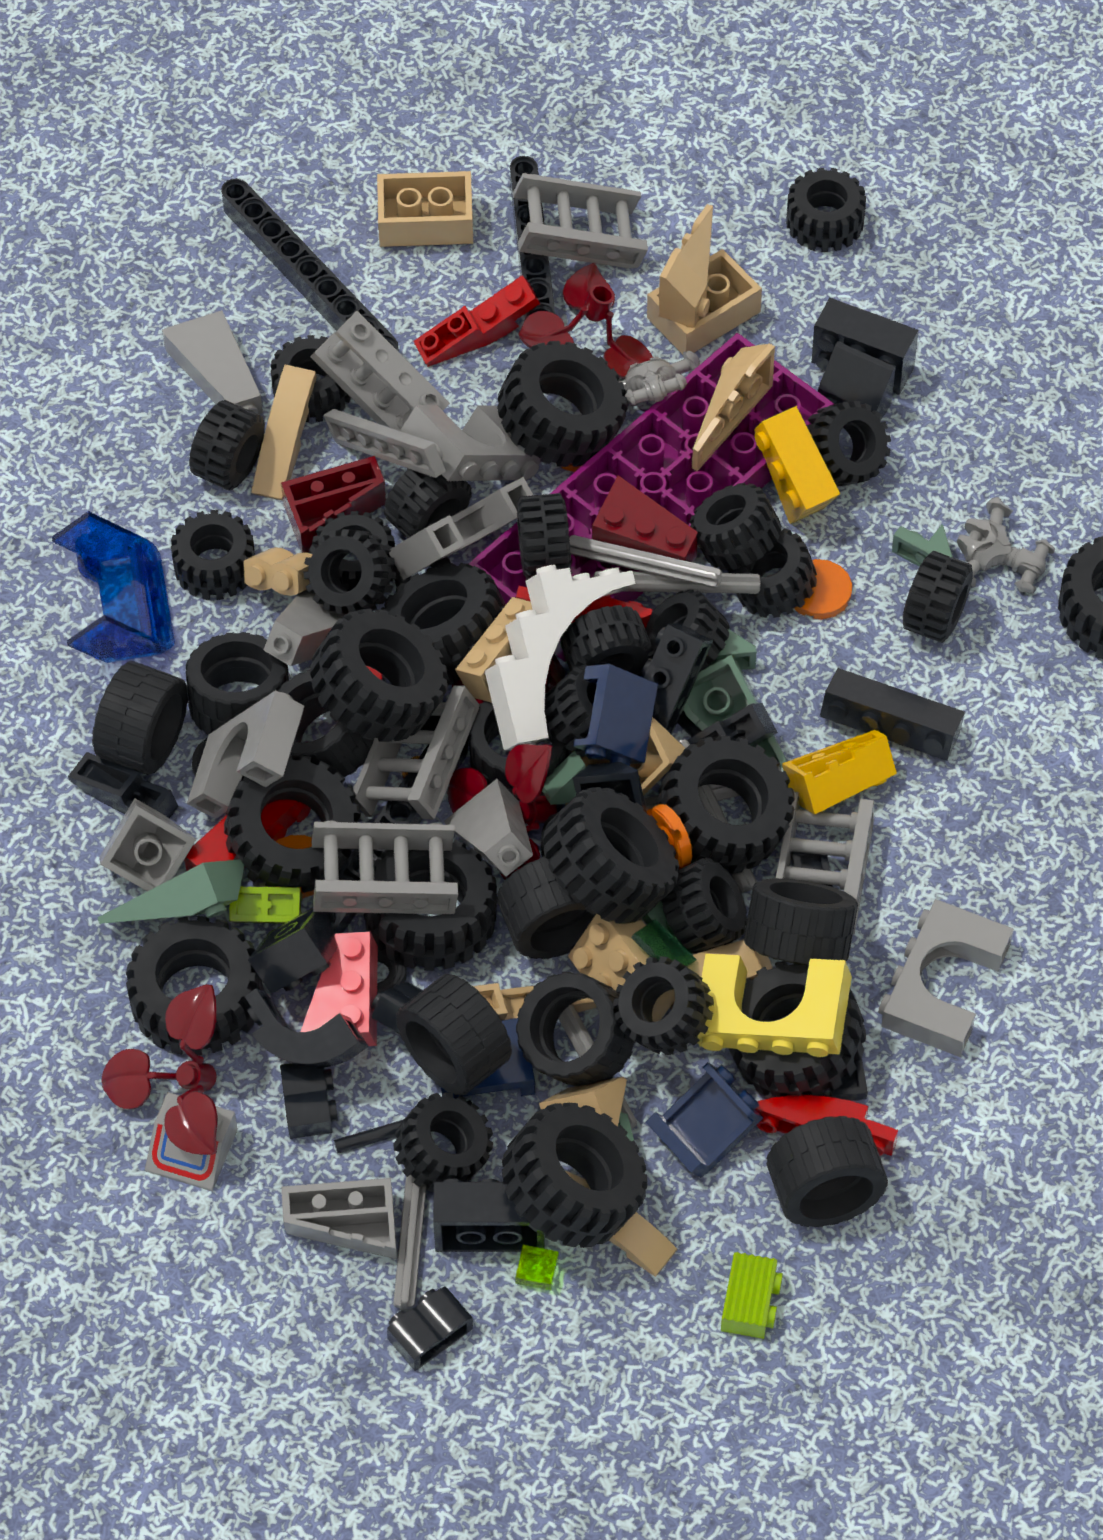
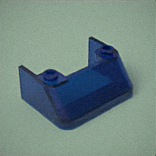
M87 511L52 536L53 543L76 553L77 566L81 575L98 583L103 616L67 640L69 647L105 663L161 655L174 646L175 639L161 555L157 547L150 540L90 511Z

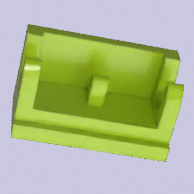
M240 886L238 900L230 903L229 921L232 923L285 924L302 914V892L300 888Z

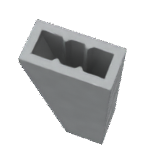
M222 310L162 329L166 352L215 404L222 400H227L256 414L263 413L261 394Z
M308 590L299 593L275 620L263 650L289 666L312 660L315 651L334 624L346 614L324 609V604H317L313 600L316 593H309Z
M498 779L444 820L446 825L455 826L454 834L469 849H475L482 859L505 876H508L533 856L519 801Z

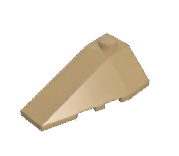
M707 204L693 223L691 234L686 233L684 235L681 249H674L660 275L659 317L695 328L700 317L704 318L710 306V299H707L712 235V205Z
M772 344L741 348L733 358L729 357L723 364L721 376L693 447L692 468L698 471L773 386L775 346Z

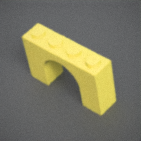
M705 954L701 977L703 978L702 981L708 984L711 990L707 994L713 997L714 1005L708 1007L713 1012L712 1020H706L705 1025L709 1027L705 1034L700 1032L697 1036L700 1040L698 1042L700 1047L710 1051L733 1048L745 1053L768 1050L780 1055H790L793 1052L808 1053L815 1057H825L828 1054L840 1055L852 979L845 960L810 959L805 992L799 1006L791 1014L780 1020L760 1022L742 1013V1001L748 971L741 956Z

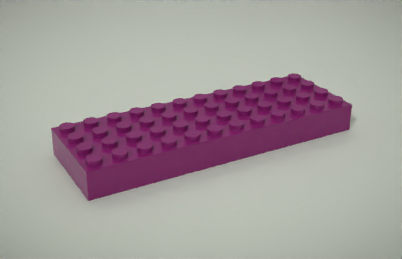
M736 333L685 377L687 385L683 390L668 393L662 401L652 405L550 494L560 493L565 501L569 538L572 535L592 539V524L618 475L690 526V519L695 515V509L702 504L703 500L713 495L714 492L730 485L736 486L738 483H745L746 485L751 483L762 489L772 480L763 452L755 441L754 429L762 421L797 406L805 424L809 425L811 423H809L808 419L811 415L817 414V410L834 405V403L774 360L773 386L698 471L692 468L693 447L721 376L722 366L729 357L733 358L741 348L755 346L742 335ZM517 522L468 563L471 566H476L486 571L493 578L505 604L512 597L516 596L519 585L527 587V579L522 571ZM571 555V576L589 573L590 578H592L595 572L612 568H619L620 572H643ZM621 591L610 596L613 599L627 602L635 601L644 592ZM560 638L554 654L566 662L560 645L562 640Z

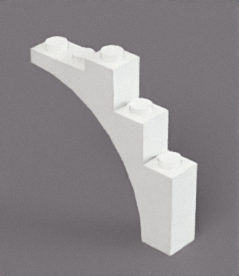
M549 565L536 569L537 574L526 580L533 610L517 613L516 620L505 625L512 655L495 659L496 665L485 670L504 750L513 749L521 744L535 745L549 738L544 711L545 684L550 661L561 636L573 619L593 601L621 592L636 584L633 571L620 573L619 568H612L599 572L598 577L590 578L589 573L571 576L570 568L557 570L556 565Z

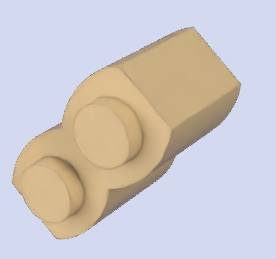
M278 547L265 550L244 560L245 583L257 590L272 588L282 595L293 596L307 590L306 586L310 584L309 579H304L303 572H307L309 569V565L304 564L305 558L312 557V554L297 553L294 555L290 551Z

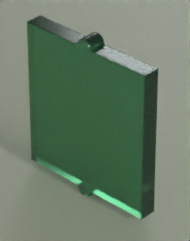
M656 919L635 932L631 937L649 955V958L655 957L659 960L661 956L668 957L673 961L674 959L686 967H690L697 960Z

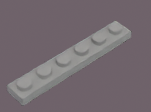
M332 409L324 414L333 439L337 444L435 478L446 472L442 462V451L434 442L336 409Z

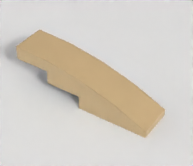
M284 365L258 458L252 494L283 501L281 482L291 479L301 448L300 438L309 413L308 403L316 382V371Z

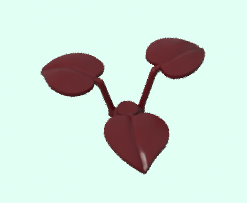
M594 262L575 272L564 285L563 298L571 308L580 310L569 325L564 327L563 320L554 313L538 311L525 319L518 334L521 341L529 348L543 342L547 345L549 341H560V344L564 345L566 342L574 343L573 338L568 332L572 331L585 315L594 322L606 320L607 344L611 348L605 351L603 358L608 362L607 366L610 369H615L619 378L625 379L630 365L640 364L653 358L646 346L631 336L621 335L614 342L612 336V318L614 313L610 311V308L614 304L615 294Z
M517 745L509 752L506 760V779L514 786L513 794L517 795L521 800L519 804L524 822L528 824L526 826L527 833L532 830H538L540 823H545L550 815L557 813V805H550L545 796H540L548 773L552 751L551 745ZM461 768L453 772L447 789L448 802L453 813L487 787L485 777L478 770ZM530 838L533 856L517 869L540 858L538 846ZM500 872L504 880L509 878L513 873L511 872L508 876H505Z
M205 984L177 995L170 1002L166 1011L165 1021L169 1035L174 1039L181 1040L180 1048L192 1061L182 1063L176 1073L149 1072L150 1058L147 1053L138 1049H125L115 1054L108 1061L103 1070L101 1082L103 1090L115 1105L123 1109H136L142 1106L150 1096L151 1083L149 1079L177 1080L182 1088L189 1089V1091L178 1096V1105L167 1111L164 1119L166 1134L169 1140L183 1151L199 1155H213L217 1153L216 1133L218 1115L213 1100L203 1093L215 1085L217 1074L211 1064L203 1063L204 1058L198 1056L192 1050L203 1049L210 1042L215 1030V992L213 985Z

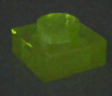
M523 1245L515 1276V1284L552 1290L559 1252Z

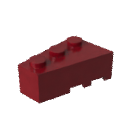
M375 456L281 482L283 506L301 553L310 552L309 549L312 546L313 537L317 536L316 530L319 526L325 527V520L328 518L336 519L337 514L342 512L345 515H351V511H358V515H363L365 512L372 513L385 505L386 501L385 480Z
M618 475L592 524V539L693 563L697 556L698 532Z

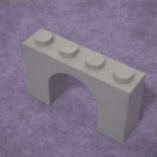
M416 405L400 430L401 432L434 442L439 446L443 454L442 462L446 470L442 475L447 481L518 480L522 477L527 480L537 473L541 463V458L535 455L530 457L524 453L525 449L521 445L516 446L512 442L510 432L506 433L501 424L502 419L498 415L497 406L478 405L463 430H461L438 405Z
M524 477L454 516L451 517L449 515L424 528L391 548L389 555L395 559V566L404 580L516 520L519 497L532 496L533 493Z
M275 690L210 733L187 804L216 819L227 812L233 793L239 781H241L242 775L264 787L283 777L304 705L294 701L290 695Z
M935 899L930 911L923 910L917 925V929L921 931L917 939L914 937L910 938L904 957L908 959L904 967L898 965L891 982V985L895 987L891 995H884L878 1013L883 1015L881 1027L961 1057L972 1033L976 1013L934 997L925 988L921 980V973L931 962L945 957L963 958L999 972L1011 945L1014 928Z

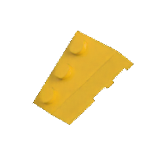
M797 406L762 421L754 429L756 444L763 452L790 524L824 509L840 495Z
M876 730L782 763L783 770L790 779L788 788H792L794 792H799V806L814 815L871 786L881 785L888 778L897 774L887 736Z

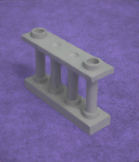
M527 173L522 174L513 191V198L528 200L530 222L527 223L518 240L519 252L590 263L594 262L623 268H638L648 251L647 240L635 239L631 235L629 214L633 213L641 198L640 191ZM541 202L558 205L560 227L543 224ZM570 207L587 209L589 231L573 229ZM600 211L617 215L619 236L602 233Z
M358 311L310 356L376 423L400 431L416 405H438L443 411L450 404Z
M453 686L448 700L441 702L431 715L441 716L434 731L420 730L415 735L401 741H394L393 739L392 742H379L378 738L374 739L358 780L353 787V791L356 794L353 802L360 806V810L366 817H372L378 800L407 801L422 819H435L480 707L465 686ZM402 743L430 744L423 759L396 758ZM390 772L418 773L411 788L384 787Z
M794 792L795 800L792 803L795 809L794 815L789 823L790 827L783 836L776 878L840 886L841 890L852 895L858 902L853 934H855L875 820L874 800L860 799L858 812H852L851 815L819 812L814 815L808 810H800L799 792ZM797 824L848 828L850 832L854 833L853 841L847 840L846 843L795 838ZM791 852L845 857V861H849L848 869L836 872L791 867Z
M314 822L312 848H324L325 880H315L313 912L455 914L458 884L445 882L443 851L452 850L455 826L440 823ZM338 848L359 849L360 881L339 880ZM373 849L394 850L395 881H374ZM408 850H429L431 882L409 881Z

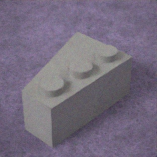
M391 1178L281 1187L283 1222L286 1234L397 1259Z

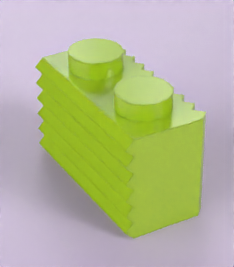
M734 1252L721 1319L722 1332L764 1339L766 1327L774 1328L777 1306H771L772 1294L780 1295L783 1273L776 1272L777 1260L775 1258L770 1259L760 1255L754 1256L753 1254L748 1255L746 1253Z

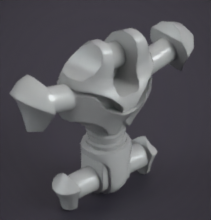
M691 351L683 352L684 359L673 364L659 357H653L649 361L630 365L625 380L618 381L623 382L628 405L636 406V404L647 400L659 402L668 393L683 390L687 385V380L682 374L685 372L690 374L700 365L698 356Z
M999 497L991 498L986 503L990 519H968L964 527L969 536L959 535L957 539V544L964 554L965 560L972 565L973 579L971 586L975 587L976 579L974 576L979 570L985 572L987 569L997 565L1011 566L1012 571L1022 574L1021 579L1014 583L1019 592L1034 593L1036 588L1033 586L1035 579H1038L1045 572V559L1048 553L1053 554L1055 552V547L1049 544L1046 539L1035 541L1036 549L1034 552L1024 547L1022 549L1011 547L1012 544L1009 542L1005 530L1006 526L1002 525L1003 517H1009L1013 510L1005 505Z

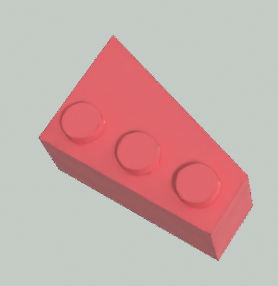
M371 932L336 933L334 938L337 950L329 960L331 965L320 975L300 1032L315 1030L341 1013L351 1018L368 1046H377V1021L371 1018L374 1011L371 1006L377 995L378 946Z

